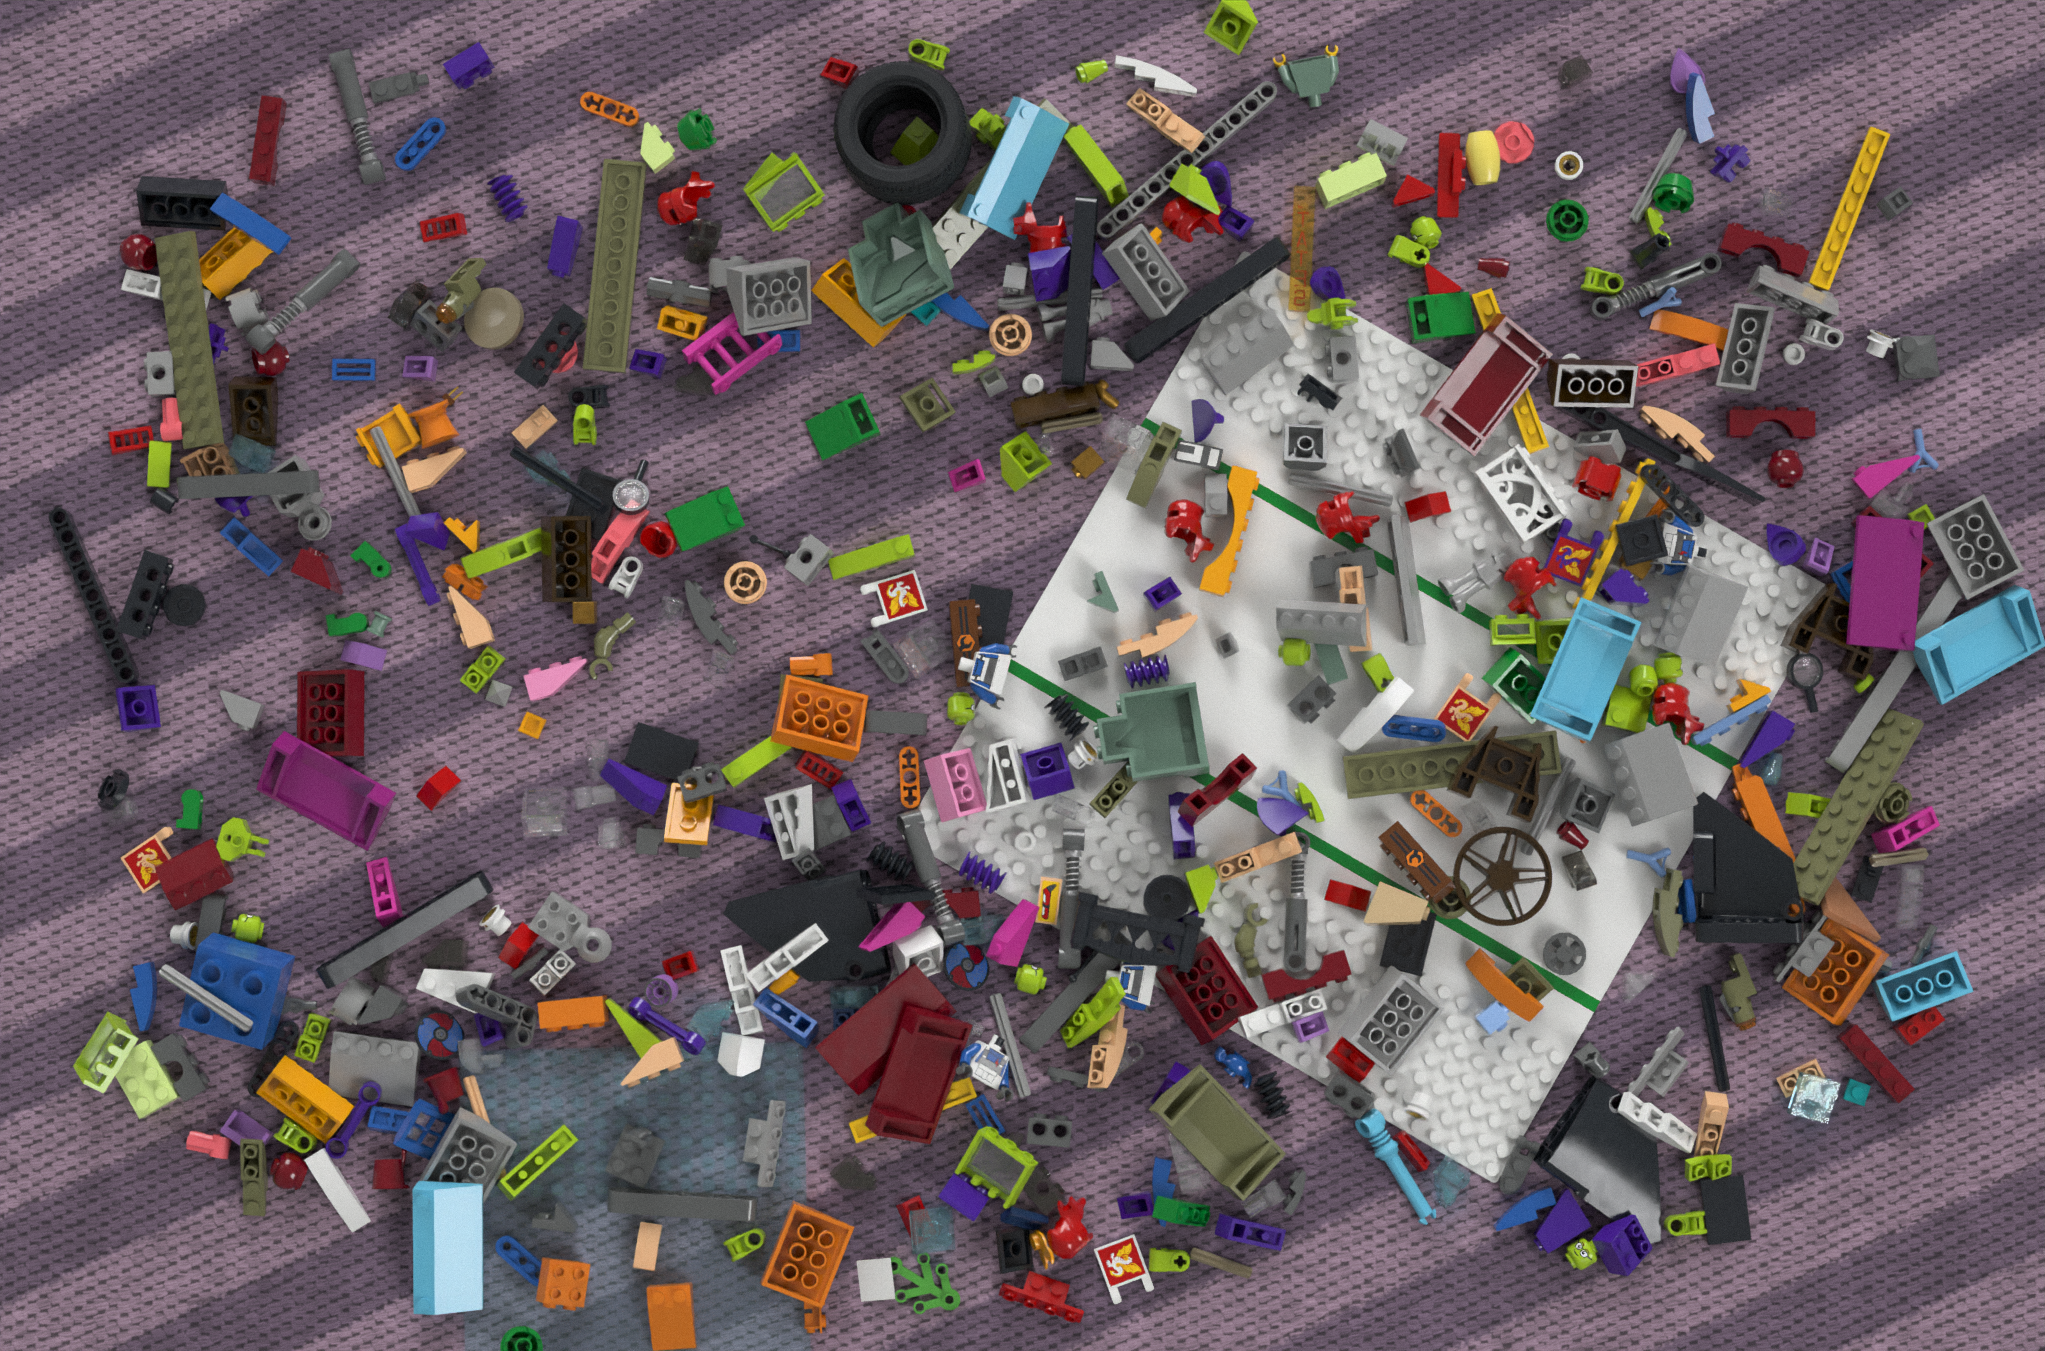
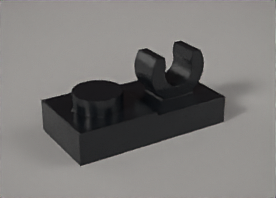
M1309 373L1299 384L1301 388L1298 390L1297 395L1307 391L1309 393L1307 402H1310L1315 396L1324 408H1330L1332 411L1342 399V397Z
M1864 855L1850 896L1872 903L1884 866L1872 867L1869 862L1870 857Z

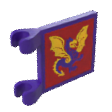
M1564 518L1543 568H1547L1554 577L1582 587L1596 552L1604 539V535L1602 532L1595 530L1590 544L1570 537L1568 533L1573 524L1569 519Z

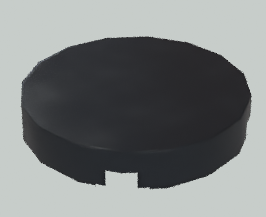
M180 584L168 590L163 599V611L168 620L175 625L185 627L194 625L201 620L205 613V597L199 589L192 585Z
M121 769L113 770L114 774L112 776L108 775L100 786L98 792L100 802H98V806L107 811L116 808L127 792L130 780L129 774Z

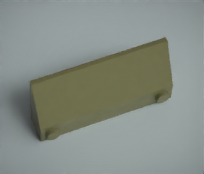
M1200 1064L1164 1092L1148 1109L1235 1199L1244 1201L1286 1155L1276 1142Z

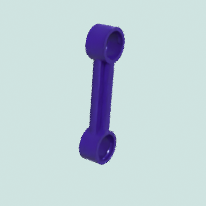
M406 523L395 528V531L420 584L423 597L428 606L440 602L441 598L439 593H436V586L431 580L416 545L415 538L405 534Z
M635 997L627 1007L628 1013L639 1021L645 1020L670 1037H675L681 1043V1046L692 1055H699L706 1045L705 1040L699 1034L683 1030L653 1011L649 1003L642 998Z
M368 1081L360 1088L358 1102L338 1134L333 1135L326 1144L325 1150L331 1158H342L348 1151V1141L369 1107L376 1104L382 1095V1089L378 1083ZM373 1087L376 1089L378 1098L374 1100L366 1099L363 1095L364 1088ZM333 1140L341 1141L344 1144V1151L341 1153L333 1152L330 1148V1142Z

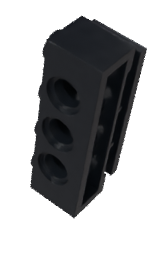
M563 303L514 373L538 390L540 386L543 388L552 372L561 364L562 358L572 349L575 340L585 331L587 327L585 317ZM570 327V332L567 335H561L563 328ZM553 344H557V350L553 353H549V347ZM539 362H545L543 369L536 370V365Z
M144 550L116 631L145 641L151 635L154 620L160 610L161 600L167 590L168 580L174 570L173 559ZM157 571L158 578L155 581H153L152 575L154 572ZM150 591L151 598L150 600L146 601L145 595L147 592ZM144 612V618L139 622L138 615Z

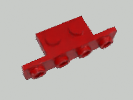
M1459 133L1439 134L1437 217L1440 218L1458 217L1459 195L1461 190H1465V177H1462V169L1466 167V156H1462V150H1460Z
M1031 1271L1028 1273L1023 1289L1002 1283L998 1294L1007 1301L1023 1303L1028 1308L1043 1310L1048 1315H1057L1072 1323H1080L1084 1314L1083 1310L1064 1304L1070 1287L1069 1284Z

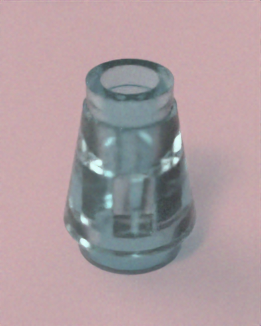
M1774 752L1770 754L1760 773L1765 784L1777 786L1778 782L1781 781L1783 755Z

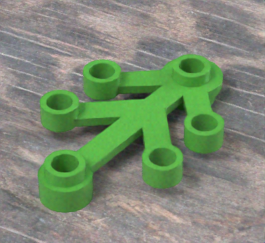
M921 1252L917 1256V1261L921 1265L924 1278L904 1267L900 1258L890 1257L891 1263L896 1262L898 1264V1268L892 1270V1274H900L919 1286L907 1290H897L895 1293L897 1302L903 1303L908 1298L931 1293L938 1298L925 1302L922 1300L916 1301L913 1309L917 1314H922L925 1310L940 1306L945 1310H954L959 1306L960 1295L956 1290L951 1289L948 1277L949 1268L945 1263H939L936 1266V1274L940 1276L942 1289L934 1284L929 1264L930 1255L927 1252ZM926 1255L928 1260L923 1263L919 1257ZM940 1266L946 1268L944 1274L939 1273L938 1268ZM899 1292L905 1293L903 1300L898 1299L897 1294ZM952 1296L954 1301L949 1304L945 1301V1298ZM918 1303L924 1305V1309L922 1311H918L916 1309V1305Z

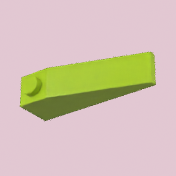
M907 534L831 558L828 563L833 580L915 557L910 536Z
M770 736L725 766L721 771L730 784L736 788L793 747L770 742Z
M612 999L605 1001L641 1059L653 1045L663 1042Z
M563 1124L502 1178L496 1186L512 1201L573 1146L578 1139Z

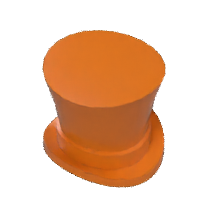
M448 399L408 414L409 418L415 419L419 425L422 449L435 446L460 435L446 414V408L449 405Z

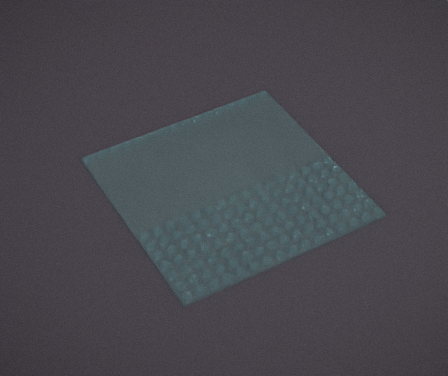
M797 1042L764 1043L760 1069L741 1077L730 1075L717 1061L720 1044L705 1045L699 1055H692L679 1045L685 1060L680 1062V1068L670 1072L668 1068L660 1071V1076L650 1080L647 1076L639 1079L640 1084L628 1088L627 1084L622 1086L621 1082L641 1060L634 1047L461 1052L459 1055V1068L464 1095L460 1096V1107L473 1113L463 1079L474 1075L490 1124L517 1143L516 1148L504 1167L506 1175L563 1124L578 1139L573 1146L512 1201L496 1186L501 1180L497 1179L483 1203V1310L464 1312L465 1351H500L501 1340L505 1333L517 1326H526L535 1330L541 1337L543 1351H653L648 1314L647 1287L649 1285L692 1282L696 1348L659 1351H811L810 1333H807V1330L804 1329V1313H810V1309H804V1301L762 1286L760 1282L792 1201L807 1206L803 1046ZM770 1101H785V1116L783 1117L782 1136L778 1150L779 1157L775 1170L776 1177L773 1187L757 1186L760 1164L743 1161L749 1118L767 1121ZM626 1123L636 1128H640V1126L652 1131V1135L666 1140L645 1188H641L605 1171ZM611 1187L755 1196L757 1197L756 1220L731 1221L612 1213L607 1211L608 1189ZM558 1200L561 1201L578 1223L575 1233L532 1228V1219L536 1214L539 1215V1212H548L555 1216V1207ZM640 1222L662 1225L655 1271L633 1268ZM753 1228L762 1229L766 1234L765 1243L748 1255L732 1262V1256L727 1246L723 1245V1242ZM751 1233L750 1241L754 1244H759L760 1236L757 1233ZM506 1235L514 1237L541 1262L542 1257L581 1261L590 1264L584 1308L576 1307V1311L563 1309V1305H556L555 1309L543 1307V1303L536 1301L538 1286L532 1285L496 1252L495 1246L498 1239ZM505 1242L504 1248L510 1250L511 1244ZM521 1257L520 1263L526 1264L527 1258ZM537 1271L536 1277L539 1278L540 1271Z

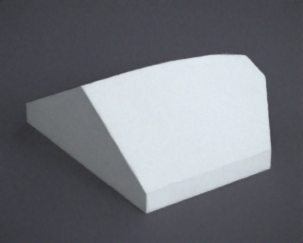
M722 1032L717 1061L730 1075L743 1077L760 1069L765 1039Z

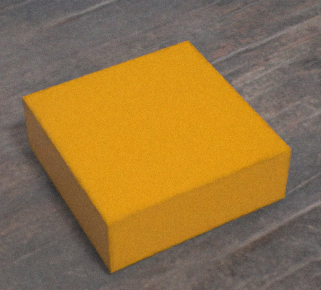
M527 711L518 731L539 739L547 720Z

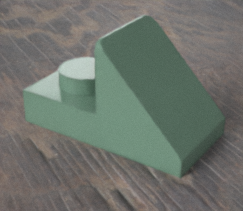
M1103 571L1095 573V579L1092 580L1096 592L1101 591L1102 594L1087 600V603L1113 613L1119 612Z

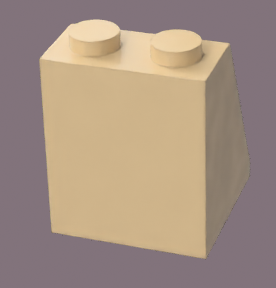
M1379 882L1363 922L1367 926L1420 924L1422 920H1427L1431 907H1428L1427 900Z

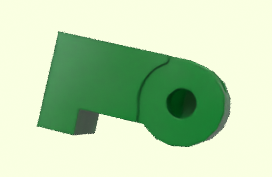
M364 541L350 555L358 563L363 560L371 568L372 574L378 578H386L391 573L390 563L367 541Z
M353 613L349 617L340 619L337 618L336 614L325 615L330 637L363 632L369 626L368 617L361 613Z
M188 789L184 791L181 797L184 805L183 819H177L176 828L201 829L203 795L198 790Z

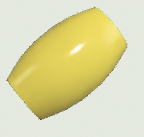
M1477 131L1469 133L1465 156L1466 166L1473 184L1487 185L1497 183L1500 173V151L1493 132Z

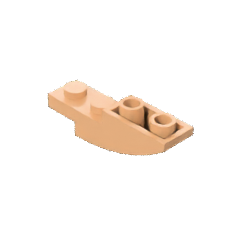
M1141 88L1126 103L1130 109L1178 147H1183L1191 154L1205 138L1203 133L1172 113L1170 108Z
M1643 406L1639 410L1641 413L1640 418L1647 425L1651 423L1657 429L1655 432L1661 439L1671 440L1676 435L1678 437L1676 440L1678 444L1684 449L1688 447L1693 452L1692 457L1704 464L1709 463L1715 457L1700 442L1705 435L1687 420L1656 407Z
M1362 566L1339 568L1341 590H1339L1340 602L1366 604ZM1368 607L1366 608L1367 645L1366 647L1349 646L1350 652L1372 650Z
M1189 612L1179 615V620L1171 622L1170 618L1159 621V626L1155 627L1157 633L1155 636H1153V633H1148L1140 636L1141 640L1135 642L1132 639L1121 641L1120 646L1116 648L1118 656L1140 651L1141 658H1145L1164 650L1180 639L1198 619L1197 614L1192 615Z
M1293 832L1217 861L1214 865L1220 881L1223 883L1299 854L1302 850L1296 834Z
M1119 1004L1121 1009L1115 1016L1100 1028L1098 1045H1092L1087 1088H1108L1117 1072L1124 1052L1128 1029L1123 1028L1125 1006Z

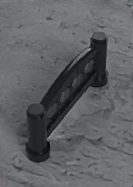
M1078 892L1076 901L1079 902L1070 940L1072 949L1083 951L1084 947L1087 946L1105 956L1122 962L1145 966L1176 965L1178 966L1177 971L1190 973V969L1193 967L1200 928L1204 927L1205 918L1184 914L1183 922L1181 923L1097 905L1099 896ZM1104 921H1106L1111 934L1109 941H1103L1102 938L1098 940L1093 938V932ZM1127 925L1132 938V944L1130 946H1125L1123 943L1116 944L1114 937ZM1147 930L1154 945L1153 949L1149 951L1144 947L1139 949L1135 946V942ZM1168 934L1175 949L1172 955H1168L1166 952L1159 953L1156 950L1157 945Z

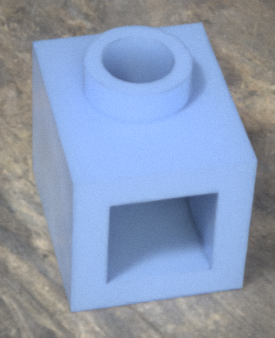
M1493 1001L1474 1017L1489 1035L1495 1030L1498 1032L1503 1030L1508 1025L1506 1021L1510 1019L1507 1015L1509 1013L1507 1007L1501 1002L1498 1004L1496 1001Z

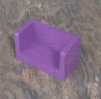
M239 1109L233 1111L220 1130L222 1134L239 1146L241 1138L263 1140L265 1146L273 1135L271 1131Z

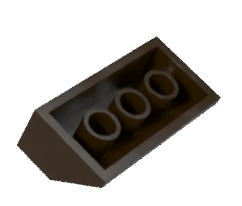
M1549 359L1547 384L1552 406L1633 408L1638 365L1628 360Z
M1086 381L1084 386L1076 385V388L1068 389V386L1055 389L1056 392L1047 394V391L1035 393V397L1028 399L1026 396L1014 398V402H1011V409L1016 430L1039 425L1043 421L1099 411L1100 404L1094 383L1089 384Z
M541 516L542 602L592 601L591 516Z

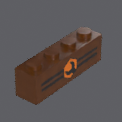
M975 599L948 602L956 688L970 686V683L967 682L969 672L958 670L961 657L973 660L975 652H979L983 647L979 646V638H982V627L977 625V617L980 616V605L975 604Z
M1399 821L1378 837L1382 843L1379 846L1387 856L1391 854L1395 858L1393 863L1400 871L1405 869L1408 873L1406 876L1414 886L1418 884L1422 888L1420 893L1427 901L1431 899L1437 904L1456 888L1453 881Z

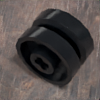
M1161 875L1154 878L1147 885L1143 895V906L1149 916L1172 921L1181 919L1188 911L1191 903V895L1187 884L1173 875ZM1164 895L1171 897L1169 903L1163 901Z

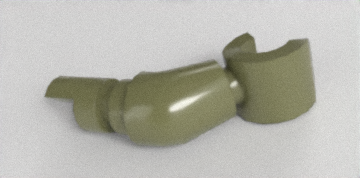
M628 612L620 619L614 620L612 622L614 625L611 627L608 625L605 629L601 628L595 635L594 656H597V660L593 661L589 669L590 675L594 680L598 678L594 671L597 664H605L608 671H613V667L607 658L611 656L612 647L616 643L615 640L619 638V633L623 634L636 623Z
M1251 903L1246 906L1243 912L1246 924L1242 925L1234 938L1235 950L1239 952L1240 958L1244 959L1242 964L1249 978L1262 975L1258 959L1253 955L1255 953L1253 947H1255L1254 941L1258 931L1256 927L1263 926L1267 923L1268 919L1253 920L1252 911L1258 908V903Z

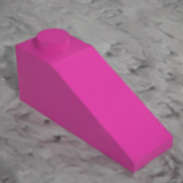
M1909 456L1870 465L1866 468L1862 465L1853 472L1855 477L1851 480L1864 496L1870 499L1918 461L1920 456Z
M1928 806L1908 815L1900 823L1894 822L1885 825L1871 833V836L1879 853L1892 852L1940 826L1933 807Z
M387 857L366 863L376 917L383 928L403 916Z
M1022 899L994 934L986 956L999 964L1018 967L1039 906L1026 899Z
M911 902L895 903L858 947L861 950L871 952L907 936L920 928L925 916Z

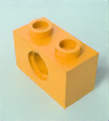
M667 305L661 309L657 329L695 341L705 333L708 317Z

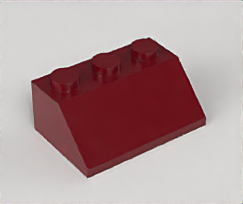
M311 547L308 550L301 548L290 572L338 594L343 592L335 567L332 562L328 561L329 556Z
M213 838L155 866L163 891L175 911L233 882L234 873L228 862L221 859L216 847L217 844Z

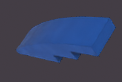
M221 193L210 208L214 214L278 255L292 239L285 232L224 193Z

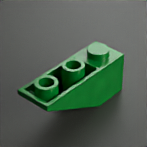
M1157 1196L1152 1217L1175 1224L1206 1227V1223L1210 1219V1206L1171 1197Z

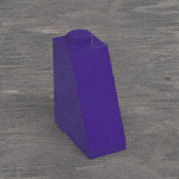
M557 216L547 269L552 272L551 275L564 279V276L570 277L583 231V227L578 220Z
M1175 792L1168 795L1174 860L1195 858L1194 827H1191L1177 812L1183 800L1190 793Z
M718 804V808L714 813V826L772 842L777 841L770 818Z
M1567 1188L1560 1192L1555 1200L1556 1204L1551 1206L1534 1232L1536 1237L1533 1240L1540 1251L1544 1249L1547 1254L1591 1227L1588 1219Z

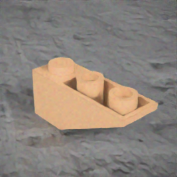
M455 446L447 449V453L441 455L439 452L429 454L427 459L419 461V459L407 461V465L402 466L408 490L414 493L433 487L467 453L466 450Z
M449 586L450 592L447 593L450 605L454 604L456 613H453L456 624L461 625L463 633H460L463 645H467L468 648L472 649L495 641L489 621L454 587Z
M672 1037L653 1045L625 1077L621 1085L627 1084L628 1088L640 1084L639 1079L647 1076L650 1080L660 1076V1071L668 1068L670 1072L680 1068V1062L685 1060L676 1038Z
M1705 1091L1701 1105L1694 1157L1717 1154L1729 1109L1726 1094Z

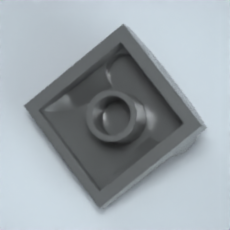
M1935 334L1894 338L1896 341L1892 342L1897 381L1940 377Z
M1285 424L1283 465L1292 470L1318 471L1325 468L1327 465V426Z
M1404 428L1384 439L1385 443L1382 446L1385 454L1391 456L1393 461L1391 468L1395 476L1399 475L1402 478L1414 474L1420 469Z
M1577 777L1569 784L1560 806V815L1565 820L1599 834L1615 794Z

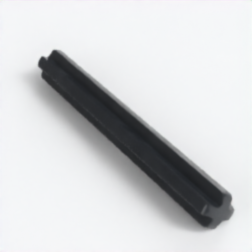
M515 446L511 450V457L590 507L599 511L603 506V500L519 447Z
M1710 985L1701 986L1699 991L1717 1087L1720 1092L1730 1090V1083L1712 987Z

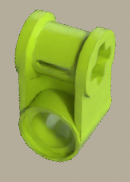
M921 39L913 40L909 44L908 49L911 60L941 71L945 68L943 64L946 55L950 52V49L943 45L933 44ZM920 46L924 52L921 55H915L912 49Z
M1396 235L1388 256L1391 258L1396 257L1400 259V262H1405L1416 268H1424L1429 263L1430 252L1425 246L1415 243L1406 237ZM1423 253V258L1418 261L1416 255Z
M1585 267L1584 284L1580 288L1593 293L1616 295L1621 291L1624 281L1619 274L1603 271L1598 268ZM1615 280L1618 283V288H1609L1608 281Z
M582 404L576 408L573 422L574 445H578V443L596 445L597 428L595 426L594 409L589 405Z
M1378 653L1361 663L1377 692L1383 693L1386 687H1381L1382 680L1385 682L1390 681L1391 683L1394 676L1382 654Z
M287 1117L284 1118V1124L279 1132L274 1134L277 1140L289 1145L300 1153L313 1151L317 1145V1139L314 1135ZM303 1137H307L310 1141L307 1149L301 1145Z
M1705 1211L1670 1215L1664 1221V1229L1674 1236L1706 1234L1707 1229L1704 1228L1703 1220ZM1674 1220H1678L1680 1224L1676 1231L1671 1229V1223Z
M753 1228L741 1235L739 1234L723 1242V1245L727 1246L732 1256L731 1261L734 1262L761 1247L766 1241V1234L760 1228ZM751 1233H757L760 1236L759 1244H754L750 1241Z
M1149 1248V1271L1182 1272L1189 1267L1190 1256L1184 1250L1166 1248L1156 1250V1248ZM1178 1256H1183V1260H1186L1182 1266H1178V1262H1174V1260L1178 1259Z

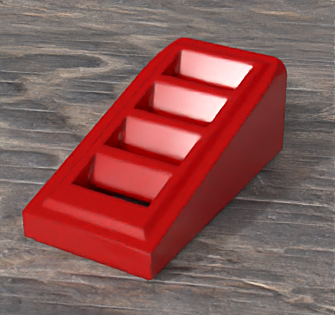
M462 213L420 221L424 243L467 235L465 217ZM446 221L449 222L450 232L446 230ZM437 223H440L442 234H438ZM432 224L433 236L429 234L428 225Z
M144 426L108 432L111 454L117 455L149 448L150 442L148 437V443H143L141 432L148 431L149 441H154L152 427ZM135 433L138 436L139 444L135 445L133 438ZM126 435L129 436L130 446H126L124 438ZM116 437H120L121 447L117 448Z
M806 750L803 751L795 764L797 770L831 790V787L836 785L843 774L842 770L819 754ZM808 757H809L811 760H810L809 764H808L807 767H806V766L804 765V763L806 762V760H807ZM816 762L819 763L815 771H812L811 769ZM825 767L826 770L823 773L822 777L819 776L818 774L820 773L822 768ZM832 771V772H834V774L832 775L831 779H830L829 782H828V781H826L825 779L827 778V776L829 775V773Z

